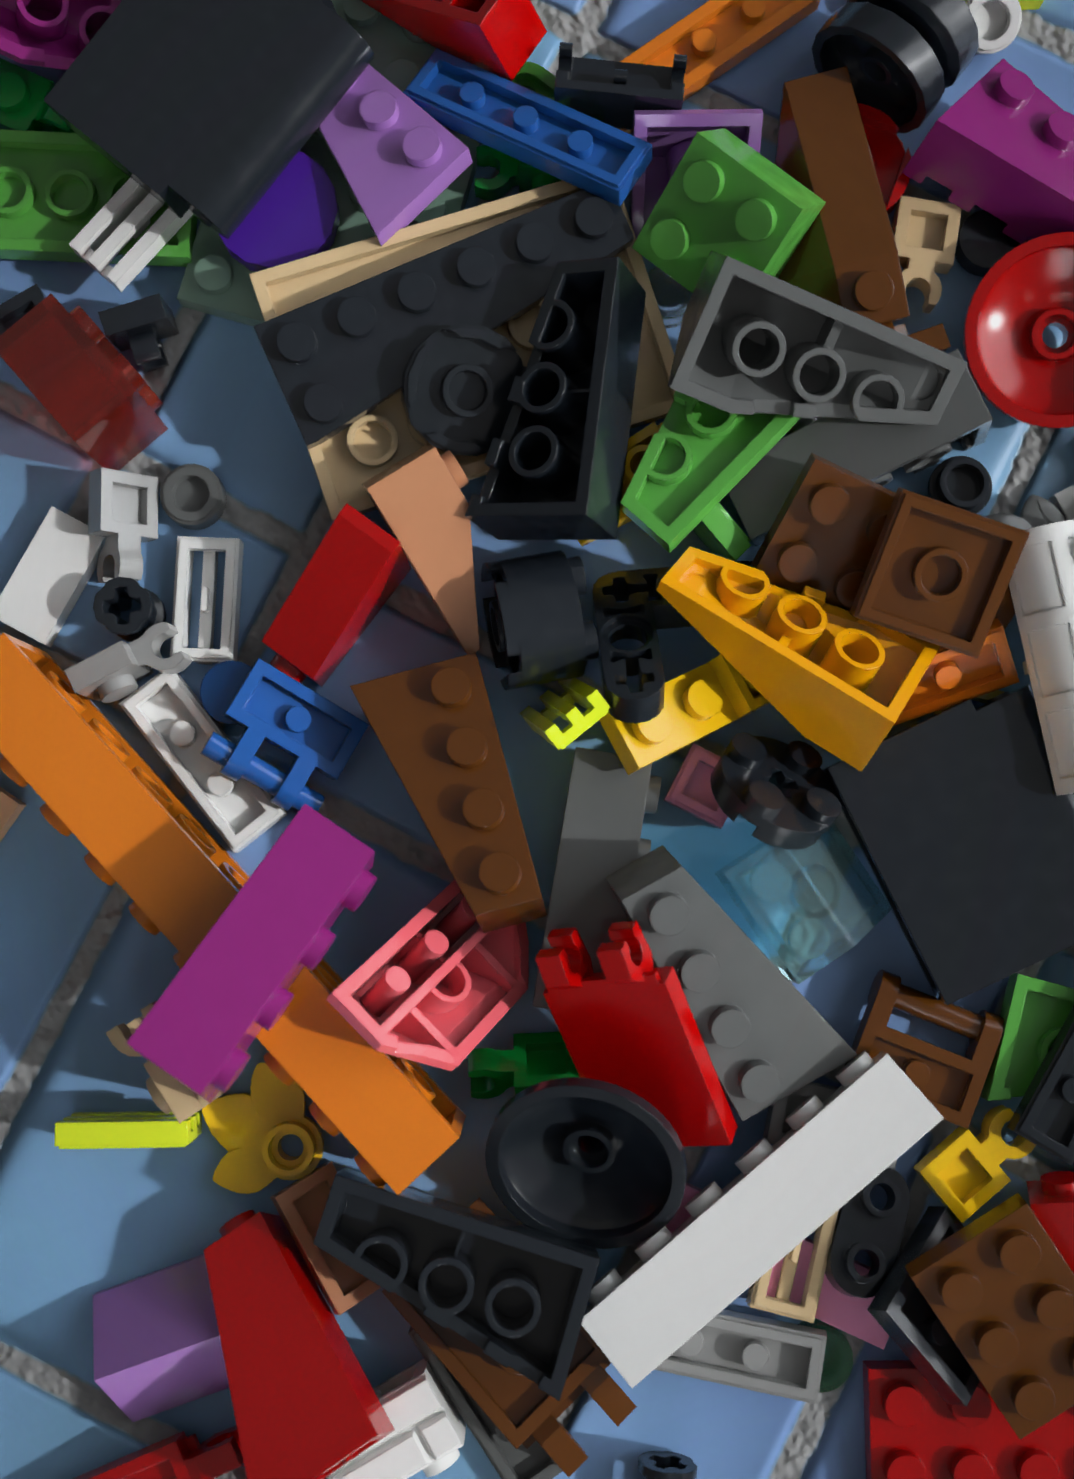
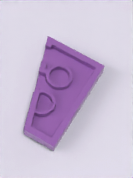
M370 64L318 127L381 246L399 229L405 228L473 163L469 148Z

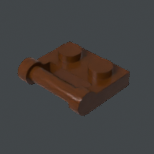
M883 969L879 970L870 987L868 1004L851 1048L856 1052L857 1056L866 1051L872 1059L881 1051L887 1053L944 1117L943 1120L968 1129L1002 1037L1004 1018L987 1010H981L977 1014L952 1003L946 1005L934 996L901 984L900 976ZM893 1008L968 1037L969 1047L965 1057L887 1027Z

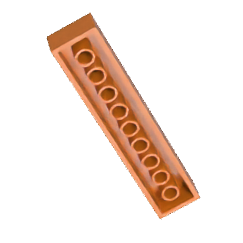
M2 633L0 635V769L20 787L25 788L29 784L45 802L39 808L44 818L62 835L68 837L73 833L89 851L84 856L88 867L107 885L112 886L117 882L134 901L128 906V909L137 922L152 935L156 936L162 932L178 950L173 955V959L181 970L250 876L91 700L74 692L66 673L46 651ZM322 958L312 971L305 966L288 989V991L294 994L292 1001L272 1029L267 1031L262 1027L256 1038L268 1050L263 1059L274 1075L287 1086H291L296 1081L314 1101L308 1108L318 1124L333 1137L342 1133L357 1149L359 1153L354 1157V1160L362 1173L375 1186L383 1187L387 1183L399 1195L460 1138L466 1115L418 1062L375 1051L326 1000L344 980Z

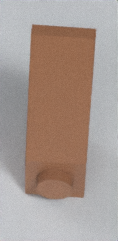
M426 444L362 483L394 538L401 543L409 563L457 642L466 654H471L480 650L471 523L465 517L469 503L460 490L467 486L469 481L450 450L440 455L436 447Z

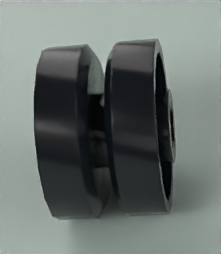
M847 0L845 5L834 11L816 34L812 46V54L818 73L847 66L857 103L882 111L898 126L899 130L897 133L905 134L922 125L939 103L945 88L952 86L970 64L979 48L978 27L964 0Z

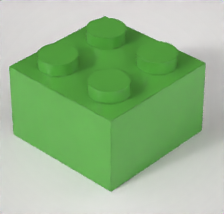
M726 128L701 131L696 133L632 248L691 293H693L711 251L731 257L778 278L826 202Z

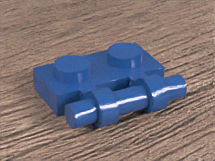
M258 658L223 714L226 718L245 728L239 740L234 744L213 731L200 754L222 766L219 772L233 781L237 782L240 778H243L271 794L270 802L286 811L291 807L299 811L304 804H307L318 812L325 796L306 786L307 780L314 769L332 780H337L369 724ZM263 740L295 757L286 773L255 756Z

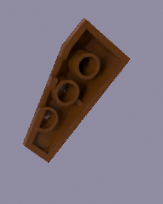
M847 66L784 82L774 164L826 203L780 273L778 279L880 324L896 322L910 316L897 246Z

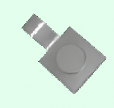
M104 467L89 472L88 534L106 537L104 547L99 554L97 562L98 582L106 583L118 577L132 578L136 581L142 579L143 557L141 554V542L146 543L158 539V477Z
M160 622L149 627L138 639L130 643L119 641L64 671L76 694L96 701L102 700L103 703H110L123 699L138 689L137 681L154 673L152 669L166 674H176L185 670L192 663V660L188 654L182 651L173 654L169 658L161 656L160 648L162 643L166 639L178 634V631L172 624Z

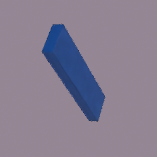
M438 48L435 49L403 91L405 95L441 125L580 189H584L617 206H621L653 160L651 143Z

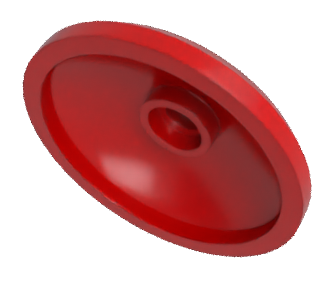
M1074 232L1042 235L1015 247L991 267L978 284L971 297L964 320V354L966 362H968L969 372L976 386L996 409L1008 417L1030 426L1051 429L1074 427ZM1046 326H1055L1061 330L1063 340L1058 348L1048 347L1044 343L1042 334Z

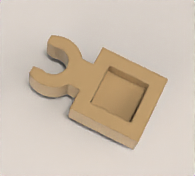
M901 195L894 211L892 232L898 250L900 265L904 267L902 275L905 291L908 287H916L921 290L924 295L922 313L930 314L942 293L941 281L936 273L947 274L954 265L962 208L955 204Z

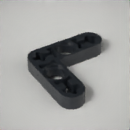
M735 561L750 566L752 561ZM671 567L615 571L601 576L593 584V619L599 643V664L604 699L610 706L608 713L615 719L626 723L650 721L658 716L664 708L665 674L657 630L693 627L656 590L661 579ZM649 597H656V600L649 601ZM622 639H635L644 644L642 647L631 651L619 650L612 646L614 642ZM638 675L640 692H630L626 676Z

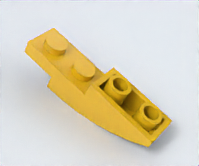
M720 654L711 661L665 682L664 708L658 716L650 721L626 723L615 719L610 713H607L599 721L626 773L630 775L770 704V702Z

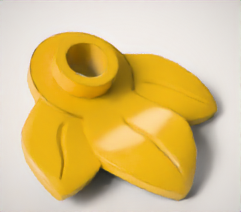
M265 1062L258 1063L253 1071L250 1086L251 1094H228L215 1099L202 1108L203 1117L211 1134L228 1151L220 1160L212 1179L221 1187L239 1194L259 1192L276 1178L282 1180L301 1179L317 1167L324 1152V1139L321 1130L312 1119L305 1116L304 1090L296 1081L291 1086L284 1084L274 1075ZM293 1134L301 1139L303 1143L301 1155L289 1156L283 1151L281 1142L285 1135Z

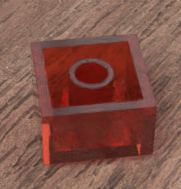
M51 293L0 335L1 358L69 436L101 467L115 470L122 469L168 430L167 426L154 412L163 404L162 401L129 361L115 349L104 333L79 305L68 313Z

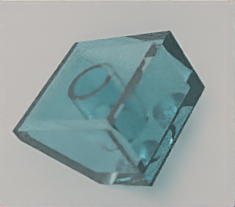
M834 823L809 848L791 850L760 842L715 872L781 973L789 981L800 984L852 949L892 910Z

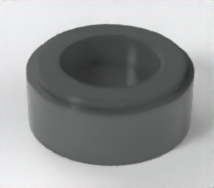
M185 464L173 469L164 479L160 490V500L164 511L174 522L186 529L200 530L210 527L220 519L226 508L227 495L222 482L210 469L199 464Z

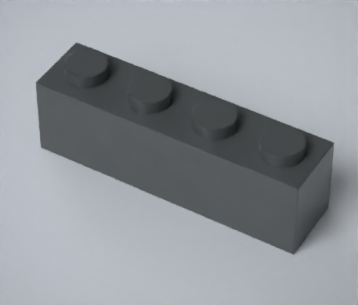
M576 747L541 950L552 948L547 939L552 929L576 927L591 957L593 973H601L603 970L596 953L601 943L613 942L608 934V929L612 923L629 921L605 877L650 852L651 840L640 838L644 813L656 814L662 778L651 775L652 764L628 775L616 753ZM538 968L533 1007L549 1009L543 995L546 987Z

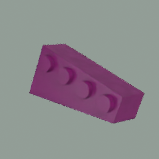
M1003 58L936 120L902 173L920 184L928 176L950 189L951 193L947 200L968 213L974 205H977L1005 222L1002 233L1020 244L1042 235L1074 232V115L1059 107L1038 89L1025 73L1016 70Z
M304 804L126 1044L209 1103L212 1102L219 1090L225 1093L249 1061L251 1056L246 1051L262 1027L270 1031L292 1001L294 994L288 991L303 967L305 966L312 971L331 947L336 935L329 929L342 910L346 907L354 913L377 881V877L369 872L373 867L375 851L307 804Z

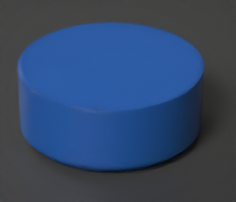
M224 661L213 666L205 674L200 685V699L206 712L215 720L228 725H238L223 716L250 671L251 666L239 661Z

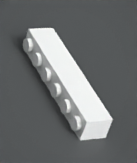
M866 1051L856 1056L835 1076L842 1084L841 1087L823 1102L815 1094L812 1095L785 1119L792 1129L778 1142L771 1145L765 1137L758 1141L735 1162V1165L741 1171L736 1178L723 1189L715 1181L711 1182L684 1207L691 1215L672 1233L666 1226L663 1227L656 1234L645 1239L634 1250L641 1260L624 1275L620 1276L612 1268L593 1284L589 1297L590 1304L586 1308L582 1326L631 1388H634L944 1119L887 1053L881 1051L873 1059Z

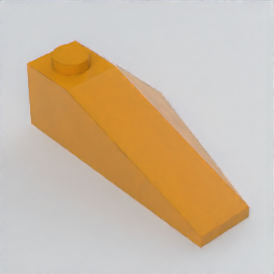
M691 546L688 547L661 579L656 589L805 738L860 772L863 771L897 721L941 647L853 617L849 610L825 603L826 592L805 585L802 593L799 594L772 585L762 570Z

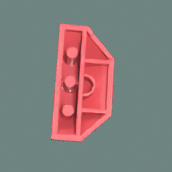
M453 880L337 987L326 1000L375 1051L452 1072L528 990L529 941L526 922L483 933L456 881Z

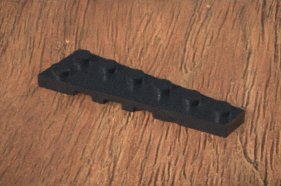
M583 189L254 326V330L306 447L311 449L324 443L361 417L377 409V405L401 391L402 373L412 351L431 333L457 324L480 325L494 331L508 321L516 320L542 302L557 262L614 257L631 246L634 236L621 206H617Z

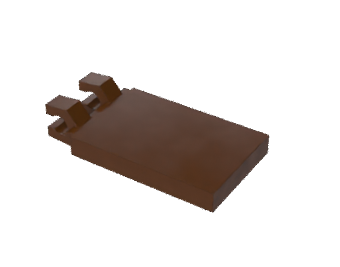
M480 1197L469 1206V1208L496 1216ZM385 1289L381 1291L516 1449L521 1444L528 1449L537 1440L568 1478L582 1465L588 1456L557 1418L581 1393L586 1390L617 1427L637 1407L605 1371L611 1364V1361L582 1325L560 1401L539 1389L535 1382L510 1366L508 1368L483 1353L482 1348L449 1327L444 1328L423 1314L422 1310L393 1291L388 1292Z

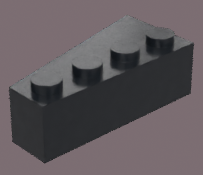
M619 257L562 261L556 264L528 341L534 347L523 375L521 377L515 376L507 399L512 404L511 411L501 438H493L484 462L490 468L480 495L472 494L465 517L498 540L617 539L646 291Z
M347 1168L335 1174L313 1244L388 1292L393 1291L422 1310L423 1314L444 1328L449 1327L482 1348L483 1353L507 1368L510 1366L535 1382L539 1389L560 1401L600 1262L597 1249L406 1188L397 1195L387 1183L383 1187H377L363 1173Z

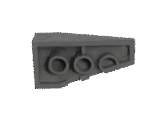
M711 251L683 315L668 387L731 414L753 415L754 413L791 415L798 418L832 417L857 419L866 422L937 426L968 362L731 257Z

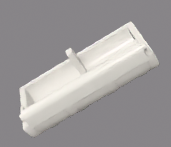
M1074 519L1026 529L1025 531L1030 532L1009 582L1026 661L1022 662L1024 675L1029 674L1056 796L1074 793Z

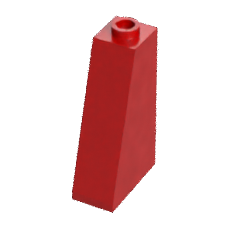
M248 1210L226 1222L219 1229L222 1237L203 1250L246 1478L325 1479L392 1433L395 1429L282 1218L279 1215L258 1212L256 1214L254 1210Z

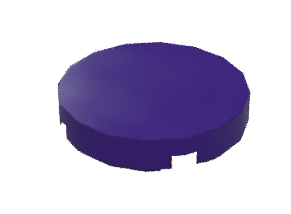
M299 151L229 239L224 238L220 234L219 236L231 257L254 272L328 251L334 243L340 223L335 187L323 167L305 153Z

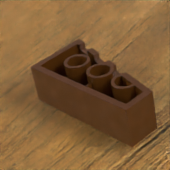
M476 652L350 686L366 719L483 933L547 916Z

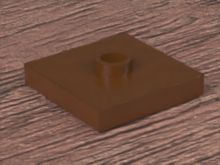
M898 487L849 613L853 617L978 659L1030 532Z

